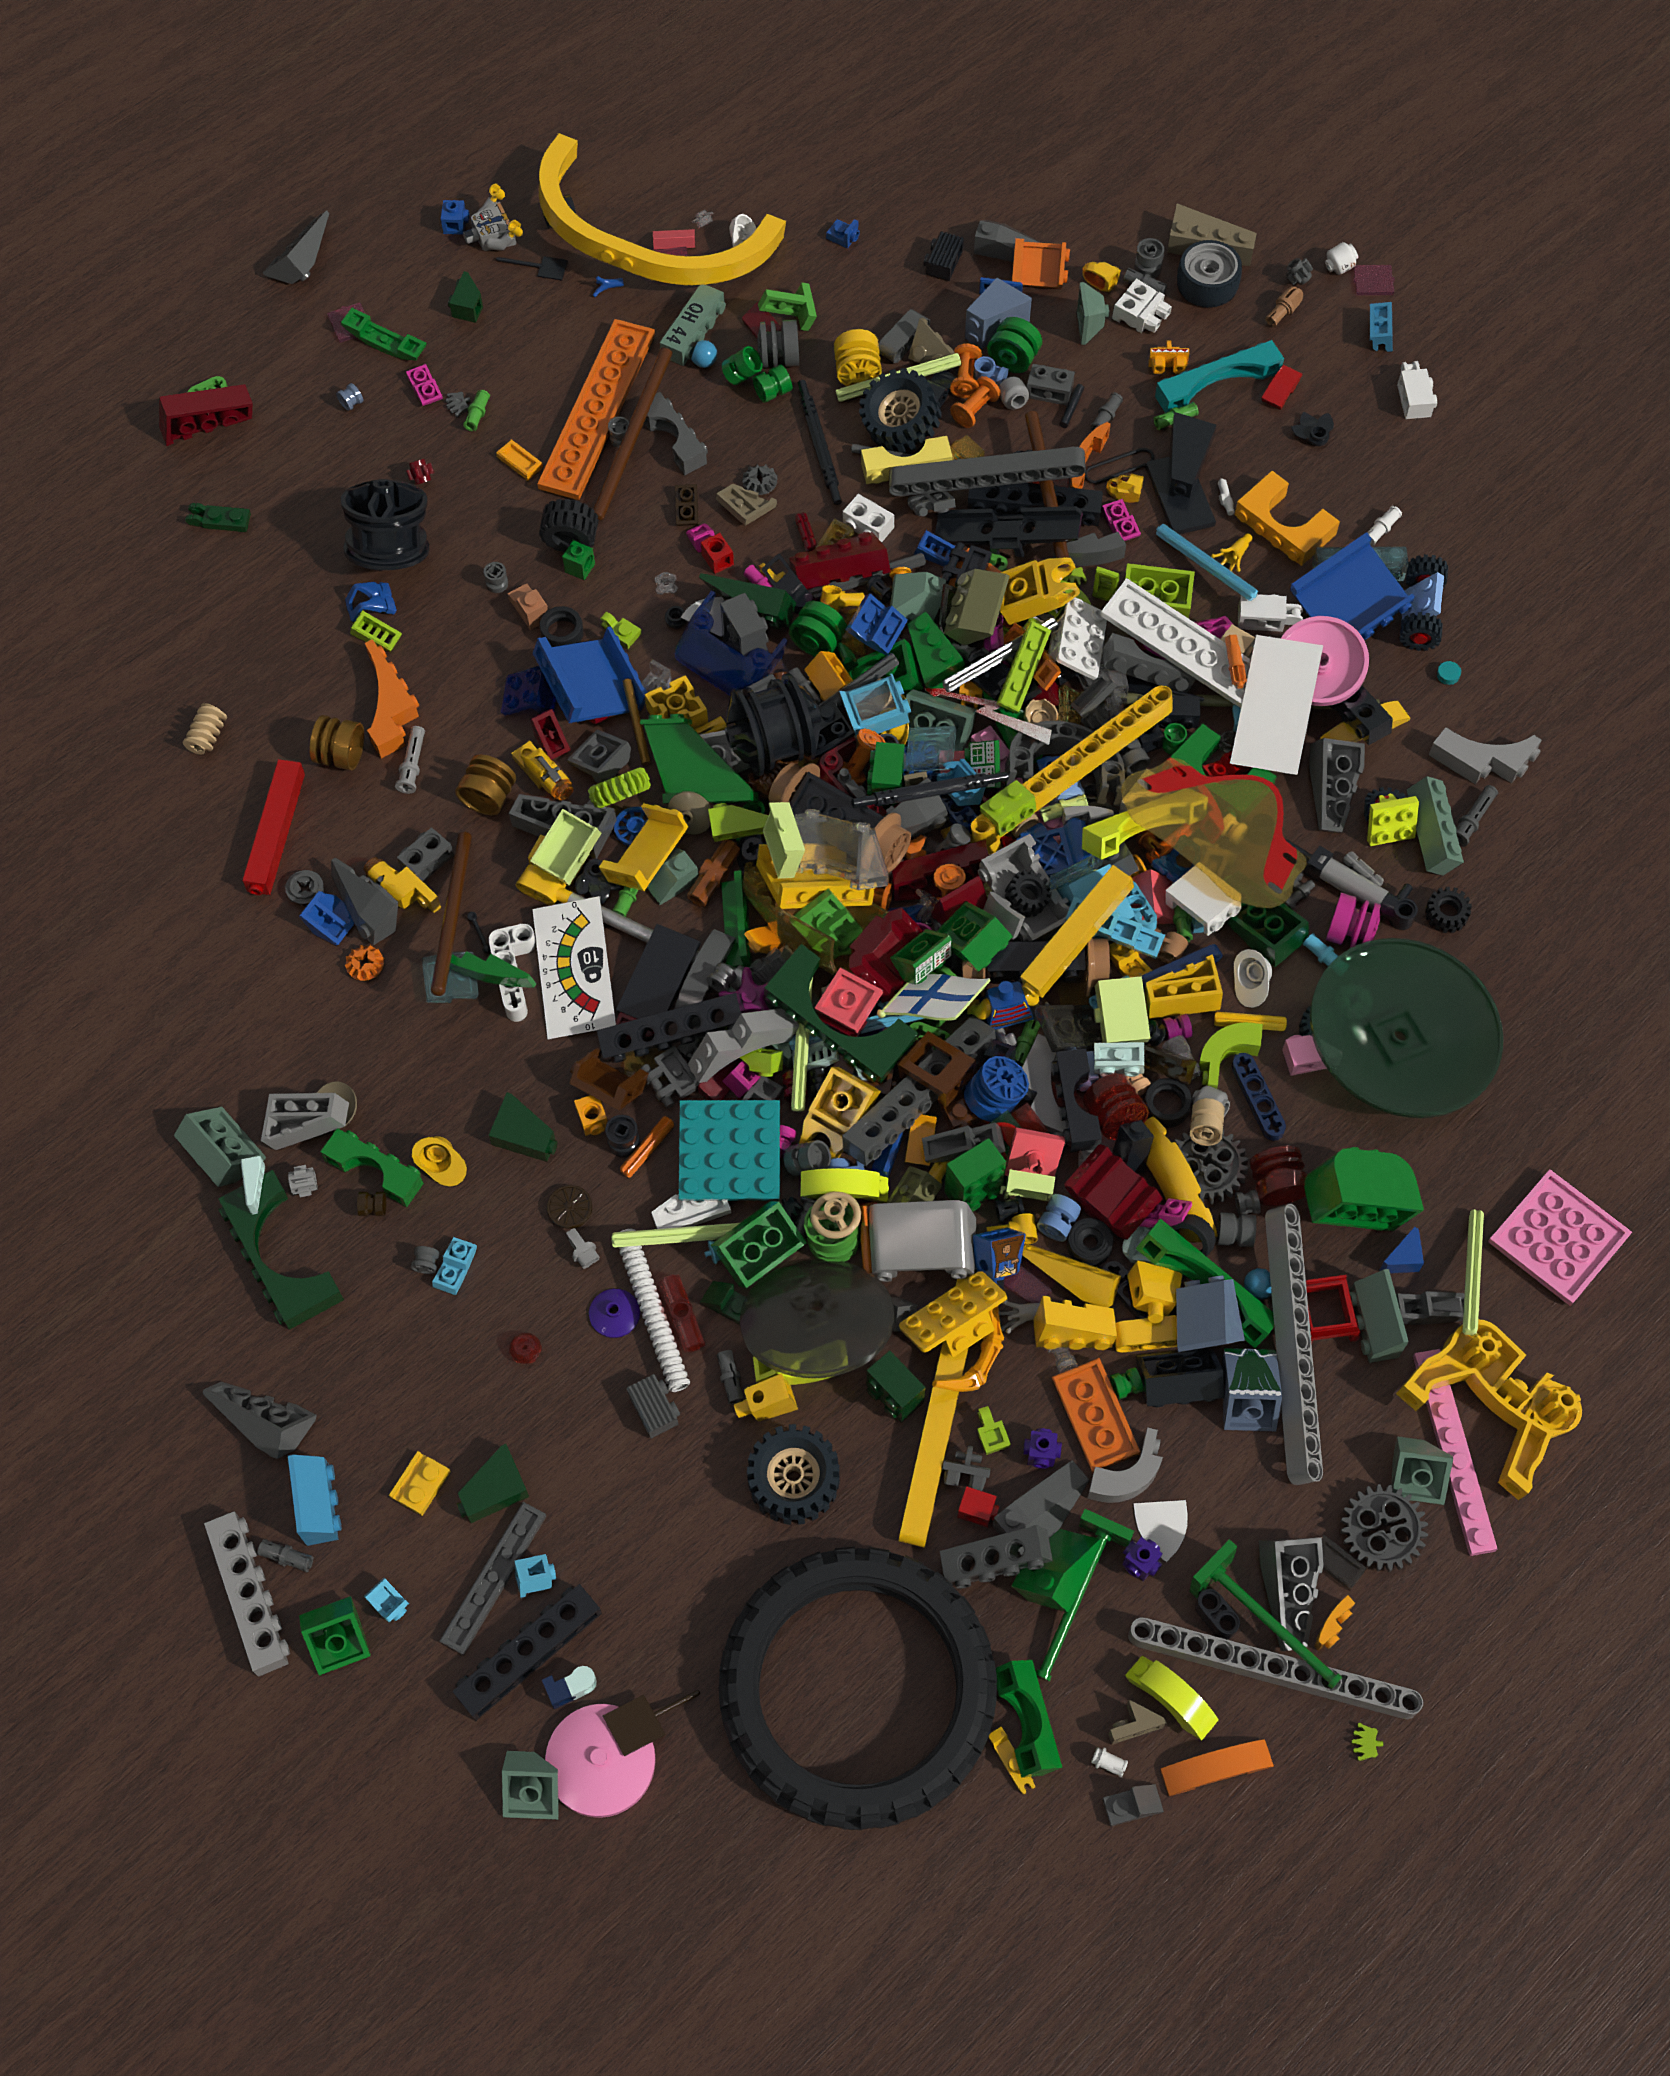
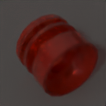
M1123 1074L1106 1075L1092 1084L1084 1095V1107L1089 1114L1098 1116L1101 1133L1109 1140H1116L1120 1125L1142 1120L1145 1123L1148 1118L1149 1110L1147 1105L1142 1101L1141 1096L1136 1093L1130 1080Z
M1273 1147L1255 1154L1250 1159V1168L1253 1170L1252 1176L1258 1181L1255 1188L1262 1205H1285L1306 1197L1304 1186L1307 1174L1302 1171L1305 1164L1301 1159L1302 1153L1299 1147Z

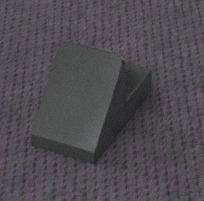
M1155 1784L1134 1786L1129 1791L1103 1797L1102 1799L1110 1827L1164 1812Z

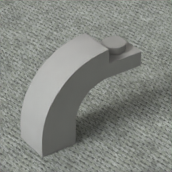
M1147 1427L1140 1459L1133 1467L1124 1471H1111L1095 1467L1087 1499L1116 1503L1132 1499L1146 1490L1156 1477L1163 1458L1155 1456L1158 1454L1161 1441L1156 1439L1158 1430Z

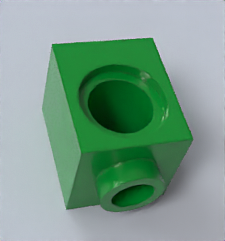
M574 540L562 556L565 573L584 581L595 565L593 548Z

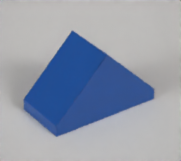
M1414 1227L1383 1262L1379 1271L1389 1269L1390 1273L1420 1271L1424 1261L1418 1228Z

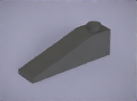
M326 210L314 218L299 234V237L290 243L286 250L270 263L263 271V274L290 284L298 280L303 282L311 274L309 270L315 264L329 212Z
M1322 738L1310 744L1309 768L1320 831L1336 833L1343 831L1351 808L1349 804L1352 795L1356 793L1358 787L1356 784L1359 775L1362 774L1364 769V743Z
M927 778L919 784L930 783L931 781ZM939 795L901 802L896 808L890 806L886 810L887 813L885 815L887 816L893 812L898 813L901 816V827L911 833V838L941 828L949 820L947 809Z
M333 858L331 860V877L361 937L375 945L396 932L398 901L382 886L369 884V879L366 876L358 877L353 868L337 858Z
M1072 1460L995 1516L992 1526L1001 1535L1037 1525L1047 1529L1048 1538H1050L1061 1528L1069 1512L1088 1484L1089 1479ZM1023 1546L1018 1550L1017 1555L1019 1558L1023 1555Z
M1322 1538L1259 1540L1261 1571L1272 1616L1307 1648L1313 1620L1311 1614L1313 1601L1318 1595V1589H1316L1319 1573L1322 1574L1324 1565ZM1277 1636L1280 1651L1292 1650Z

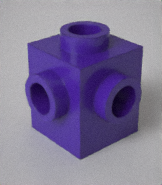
M1045 1428L1031 1431L1030 1439H1025L1023 1454L1028 1455L1027 1465H1033L1036 1468L1054 1467L1055 1459L1061 1456L1062 1442H1057L1058 1433H1052L1051 1430Z
M1141 1537L1137 1543L1132 1540L1123 1552L1126 1557L1122 1565L1125 1566L1126 1571L1130 1575L1140 1578L1143 1582L1149 1574L1153 1577L1162 1566V1563L1159 1561L1163 1553L1160 1552V1547L1150 1539L1146 1541ZM1139 1553L1143 1554L1148 1559H1142Z

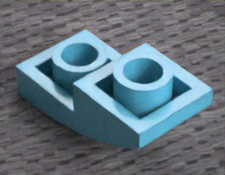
M453 1237L443 1255V1263L432 1281L433 1287L456 1295L471 1265L477 1245Z

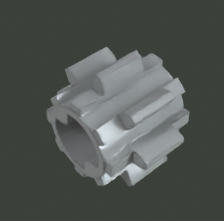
M306 1165L294 1167L295 1171L288 1172L290 1189L293 1195L299 1194L300 1197L312 1195L311 1191L318 1190L317 1178L313 1168L307 1169Z

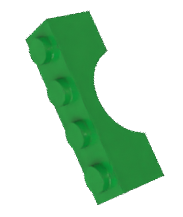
M337 1128L321 1150L324 1161L345 1173L354 1167L363 1165L377 1168L384 1175L382 1188L386 1196L407 1208L423 1185L420 1171L411 1165L407 1167L399 1163V1159L390 1153L385 1155L379 1152V1148L371 1142L363 1143L358 1140L359 1137L349 1130L344 1132Z
M1033 1660L1010 1661L996 1667L998 1694L1014 1707L1022 1726V1739L1019 1746L1014 1750L1021 1778L1043 1776L1063 1768Z

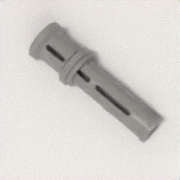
M420 726L411 727L405 759L399 766L400 776L399 780L395 783V788L402 793L410 794L416 791L415 780L416 776L420 773L418 761L425 735V729Z

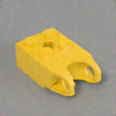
M1048 558L1040 562L1034 560L1000 572L1010 576L1000 608L1001 614L1009 625L1063 607L1080 594V589L1076 583H1060L1064 577L1068 576L1075 569V563L1071 558ZM1063 564L1069 565L1066 568H1058L1060 565ZM1068 589L1074 590L1071 593H1063Z
M831 1067L808 1110L809 1112L803 1123L799 1144L810 1142L817 1134L824 1133L830 1139L831 1159L839 1158L844 1152L842 1136L872 1109L881 1091L840 1067ZM842 1097L848 1098L847 1105H844V1101L841 1100Z

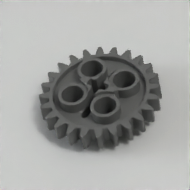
M1223 1129L1221 1141L1211 1146L1195 1143L1186 1133H1182L1183 1141L1175 1139V1143L1183 1153L1190 1168L1196 1170L1193 1174L1201 1188L1198 1196L1202 1202H1204L1205 1198H1208L1209 1202L1213 1204L1214 1197H1218L1223 1202L1224 1194L1230 1198L1233 1197L1232 1189L1239 1191V1183H1245L1244 1175L1248 1173V1167H1246L1248 1165V1158L1244 1157L1245 1148L1239 1149L1240 1140L1232 1142L1233 1134L1225 1137ZM1201 1147L1206 1149V1151L1200 1153L1197 1152L1195 1149ZM1227 1157L1229 1160L1222 1162L1218 1158ZM1215 1177L1218 1178L1220 1181L1214 1183L1210 1182L1208 1179Z
M1378 1484L1375 1492H1373L1368 1486L1365 1489L1366 1496L1358 1491L1356 1493L1358 1501L1351 1498L1348 1503L1352 1508L1345 1507L1343 1510L1349 1516L1340 1520L1342 1524L1347 1525V1527L1340 1531L1341 1534L1348 1535L1343 1544H1351L1353 1546L1349 1550V1554L1355 1552L1359 1554L1356 1562H1360L1363 1558L1367 1560L1366 1568L1375 1563L1377 1572L1381 1570L1383 1565L1386 1566L1388 1572H1391L1393 1564H1395L1397 1569L1401 1570L1403 1568L1402 1561L1410 1565L1412 1563L1410 1555L1418 1558L1420 1553L1416 1548L1423 1549L1425 1547V1544L1420 1540L1428 1537V1533L1421 1531V1529L1428 1526L1427 1522L1420 1521L1425 1512H1417L1415 1510L1420 1503L1411 1504L1409 1502L1412 1497L1411 1494L1405 1498L1401 1496L1402 1488L1396 1493H1392L1391 1485L1387 1487L1386 1491H1383L1381 1485ZM1385 1506H1394L1397 1509L1398 1515L1396 1517L1388 1516L1385 1512ZM1368 1514L1371 1516L1373 1525L1366 1526L1362 1524L1360 1515ZM1398 1520H1406L1404 1524L1392 1526L1387 1531V1534L1384 1530H1381L1368 1537L1362 1536L1364 1532L1378 1529L1381 1522L1384 1526H1388ZM1402 1530L1406 1532L1408 1541H1398L1395 1531ZM1372 1539L1380 1540L1383 1544V1550L1375 1551L1372 1549L1370 1541Z

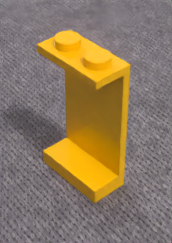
M643 803L641 808L648 817L645 825L618 863L603 860L599 866L608 882L645 891L688 828L682 813L678 810H670L658 805L653 806Z

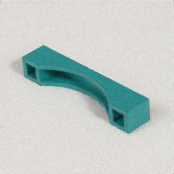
M1272 340L1259 343L1252 348L1240 350L1233 355L1221 357L1217 361L1202 364L1198 368L1184 371L1179 375L1157 382L1155 398L1164 412L1167 413L1171 408H1179L1189 404L1190 400L1200 390L1216 381L1235 377L1263 380L1276 375L1283 366L1284 357Z

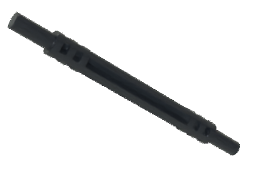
M800 380L798 381L802 397L800 401L826 487L830 490L834 505H839L842 503L838 489L839 482L814 399L809 393L806 381Z
M1007 772L989 775L981 773L874 792L870 796L851 799V805L853 808L869 805L877 807L984 788L988 784L1008 781L1009 775Z

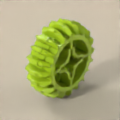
M639 767L591 786L588 790L589 798L595 808H603L648 790L651 786L650 778L645 769Z

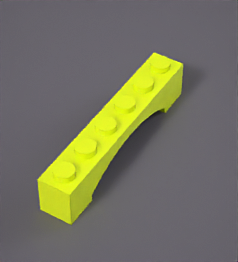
M1185 788L1083 827L1082 849L1102 860L1119 853V845L1142 831L1164 825L1182 823L1190 825L1201 821L1207 814L1208 797L1191 788Z

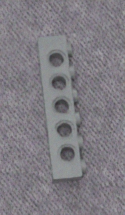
M234 1511L204 1523L252 1671L259 1677L288 1665L286 1656L290 1655V1650L286 1640L280 1639L278 1631L282 1630L281 1623L277 1614L272 1615L270 1606L274 1605L269 1590L264 1591L262 1581H265V1576L261 1566L256 1567L254 1557L257 1556V1552L253 1542H248L245 1533L249 1532V1528L245 1518H240ZM238 1539L236 1547L227 1549V1544L230 1540ZM246 1563V1568L243 1572L235 1573V1568L238 1564ZM254 1587L253 1595L244 1598L243 1593L245 1589ZM255 1612H263L261 1620L251 1622V1617ZM271 1636V1642L268 1646H259L260 1640L263 1637Z

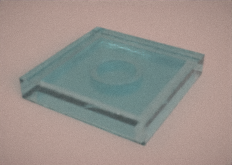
M955 726L910 728L905 766L907 772L951 770V768H944L943 764L954 759L957 731Z

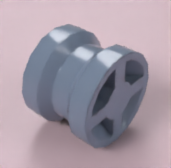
M352 383L348 384L345 390L336 392L339 402L347 411L352 410L353 405L363 402L360 391Z

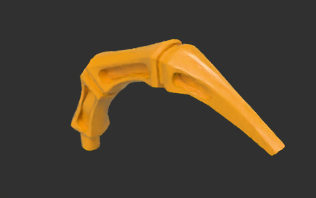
M998 1306L988 1312L995 1330L982 1338L981 1354L976 1364L960 1378L934 1380L932 1382L933 1387L957 1392L978 1390L980 1386L986 1383L990 1367L1003 1348L1001 1342L1004 1340V1336L1000 1327Z

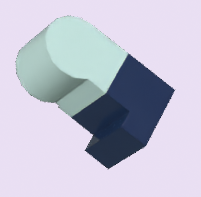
M587 1666L577 1667L571 1675L556 1682L552 1675L542 1679L554 1709L592 1692L597 1683L594 1672Z

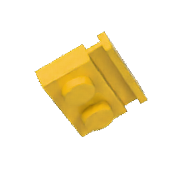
M417 1451L389 1494V1497L423 1516L451 1471L449 1468Z

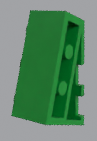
M925 611L907 625L926 688H944L942 681L965 668L966 665L962 656Z

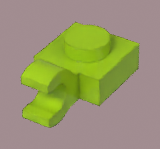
M605 612L601 617L603 621L601 626L605 629L612 627L615 635L619 637L620 644L626 649H629L641 635V629L624 618L618 622L608 612Z
M989 1406L978 1409L979 1412L977 1414L983 1427L978 1428L977 1433L985 1455L1009 1448L1011 1444L1002 1420L994 1423Z

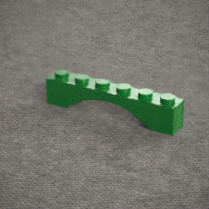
M1161 1218L1135 1248L1153 1264L1177 1271L1193 1281L1200 1280V1284L1209 1283L1208 1278L1222 1275L1224 1280L1233 1279ZM1233 1279L1244 1339L1256 1348L1275 1326L1274 1315L1268 1307Z

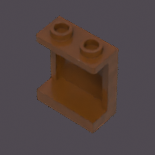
M597 1047L592 1052H588L580 1061H575L570 1070L572 1077L569 1084L620 1111L642 1094L649 1073L639 1069L629 1077L601 1062L602 1051L600 1047Z

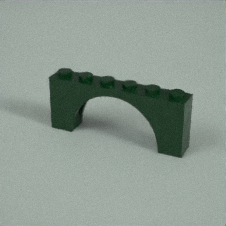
M801 944L764 987L766 1001L774 1007L779 1006L785 1011L784 1014L791 1021H798L804 1025V1030L813 1037L817 1035L824 1041V1046L830 1051L839 1052L844 1056L843 1060L851 1067L857 1066L861 1069L866 1079L881 1084L899 1062L900 1058L916 1041L918 1033L899 1018L884 1031L865 1037L843 1035L825 1025L814 1011L809 992L810 982L820 966L821 958Z
M273 1170L264 1174L257 1214L252 1215L246 1206L244 1185L218 1198L222 1205L218 1210L225 1222L231 1221L233 1227L229 1230L236 1242L241 1240L244 1248L240 1249L246 1262L248 1263L252 1260L255 1268L251 1271L258 1283L263 1281L266 1289L262 1290L269 1304L275 1303L277 1309L273 1312L280 1325L285 1322L290 1330L344 1300L329 1271L309 1278H291L274 1272L261 1260L259 1237L262 1227L272 1211L288 1200Z

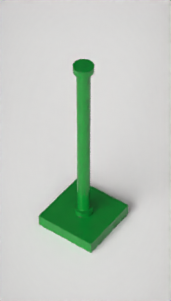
M1087 1509L1083 1511L1079 1526L1095 1533V1536L1103 1542L1069 1612H1064L1040 1670H1036L1037 1677L1046 1681H1050L1052 1677L1050 1672L1106 1542L1111 1540L1127 1547L1134 1534V1530Z
M1229 1539L1193 1576L1189 1592L1198 1598L1199 1594L1206 1590L1213 1581L1215 1583L1219 1581L1329 1683L1327 1686L1333 1689L1342 1679V1676L1339 1673L1336 1675L1226 1574V1568L1232 1563L1237 1546Z

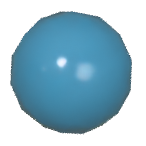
M698 341L691 360L698 367H710L717 359V349L709 341Z
M1261 1268L1248 1272L1244 1279V1288L1258 1300L1269 1298L1272 1296L1270 1272L1267 1269Z

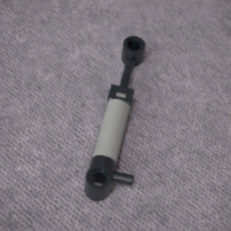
M1258 814L1253 817L1248 832V838L1253 844L1263 846L1272 841L1275 831L1273 818L1267 814ZM1285 839L1296 848L1297 857L1307 862L1304 871L1305 875L1317 882L1320 879L1324 880L1345 894L1355 896L1356 900L1362 904L1365 900H1368V907L1373 909L1375 903L1381 904L1380 914L1389 919L1391 925L1398 930H1407L1412 926L1418 912V907L1413 900L1407 898L1413 890L1410 884H1404L1396 896L1333 859L1334 854L1322 846H1319L1312 855Z

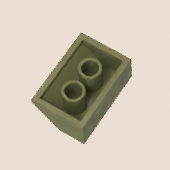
M973 569L961 574L957 581L956 593L952 598L950 613L946 618L944 634L963 646L992 636L1010 576L980 569Z

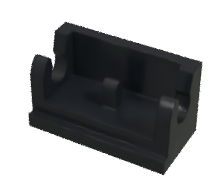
M982 648L981 651L972 655L968 661L973 663L990 652ZM1001 662L970 681L996 700L1000 696L1010 668Z

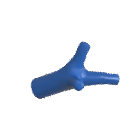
M597 276L596 283L601 284V286L593 293V297H596L600 292L608 288L623 287V278L603 279Z

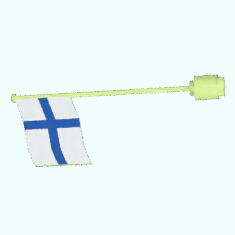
M985 882L983 886L986 892V896L988 898V895L990 892H992V890L987 884V882ZM928 974L927 979L922 983L914 985L907 982L882 1010L878 1009L877 1015L880 1018H884L886 1015H909L932 1020H956L990 982V978L968 979L944 974Z

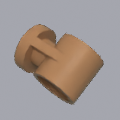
M1157 928L1154 930L1156 932L1161 933V930ZM1168 932L1157 957L1166 964L1180 959L1188 946L1187 939L1176 932Z

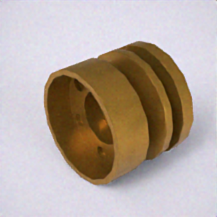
M321 715L315 722L310 739L311 761L318 764L323 763L327 766L334 762L337 768L354 770L360 761L364 746L363 724L350 720H344L340 723L338 718Z
M482 754L474 755L465 770L466 775L461 778L455 790L456 796L464 805L476 812L490 816L497 815L506 801V795L510 793L511 787L516 781V775L508 765L494 757Z

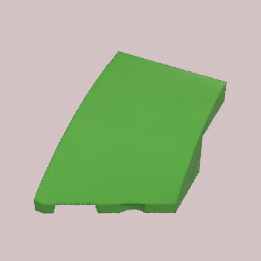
M829 888L791 917L793 923L807 937L813 949L825 961L835 959L840 955L851 954L849 946L864 930Z

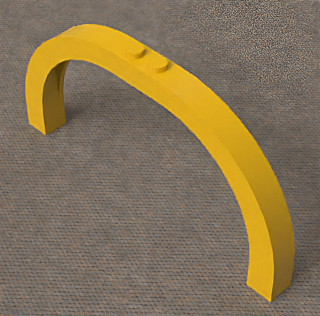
M559 133L546 150L541 161L539 170L540 206L544 216L556 233L574 248L595 259L651 280L678 285H706L732 280L762 265L773 254L784 238L786 221L766 214L758 228L749 238L729 250L704 256H676L655 252L591 226L576 215L567 205L560 191L559 184L565 172L577 158L578 140Z

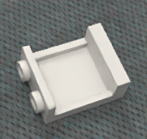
M1199 862L1166 889V905L1171 909H1174L1177 905L1204 926V933L1209 936L1213 931H1218L1226 920L1239 913L1241 910V894Z

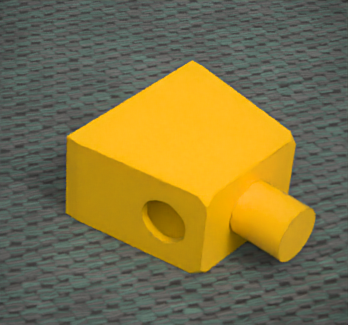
M1137 1260L1128 1273L1133 1307L1136 1310L1148 1312V1320L1150 1322H1162L1163 1316H1168L1177 1304L1176 1289L1181 1286L1182 1274L1166 1267Z
M782 1373L744 1389L747 1399L734 1403L738 1418L752 1414L757 1421H763L798 1410L791 1385Z

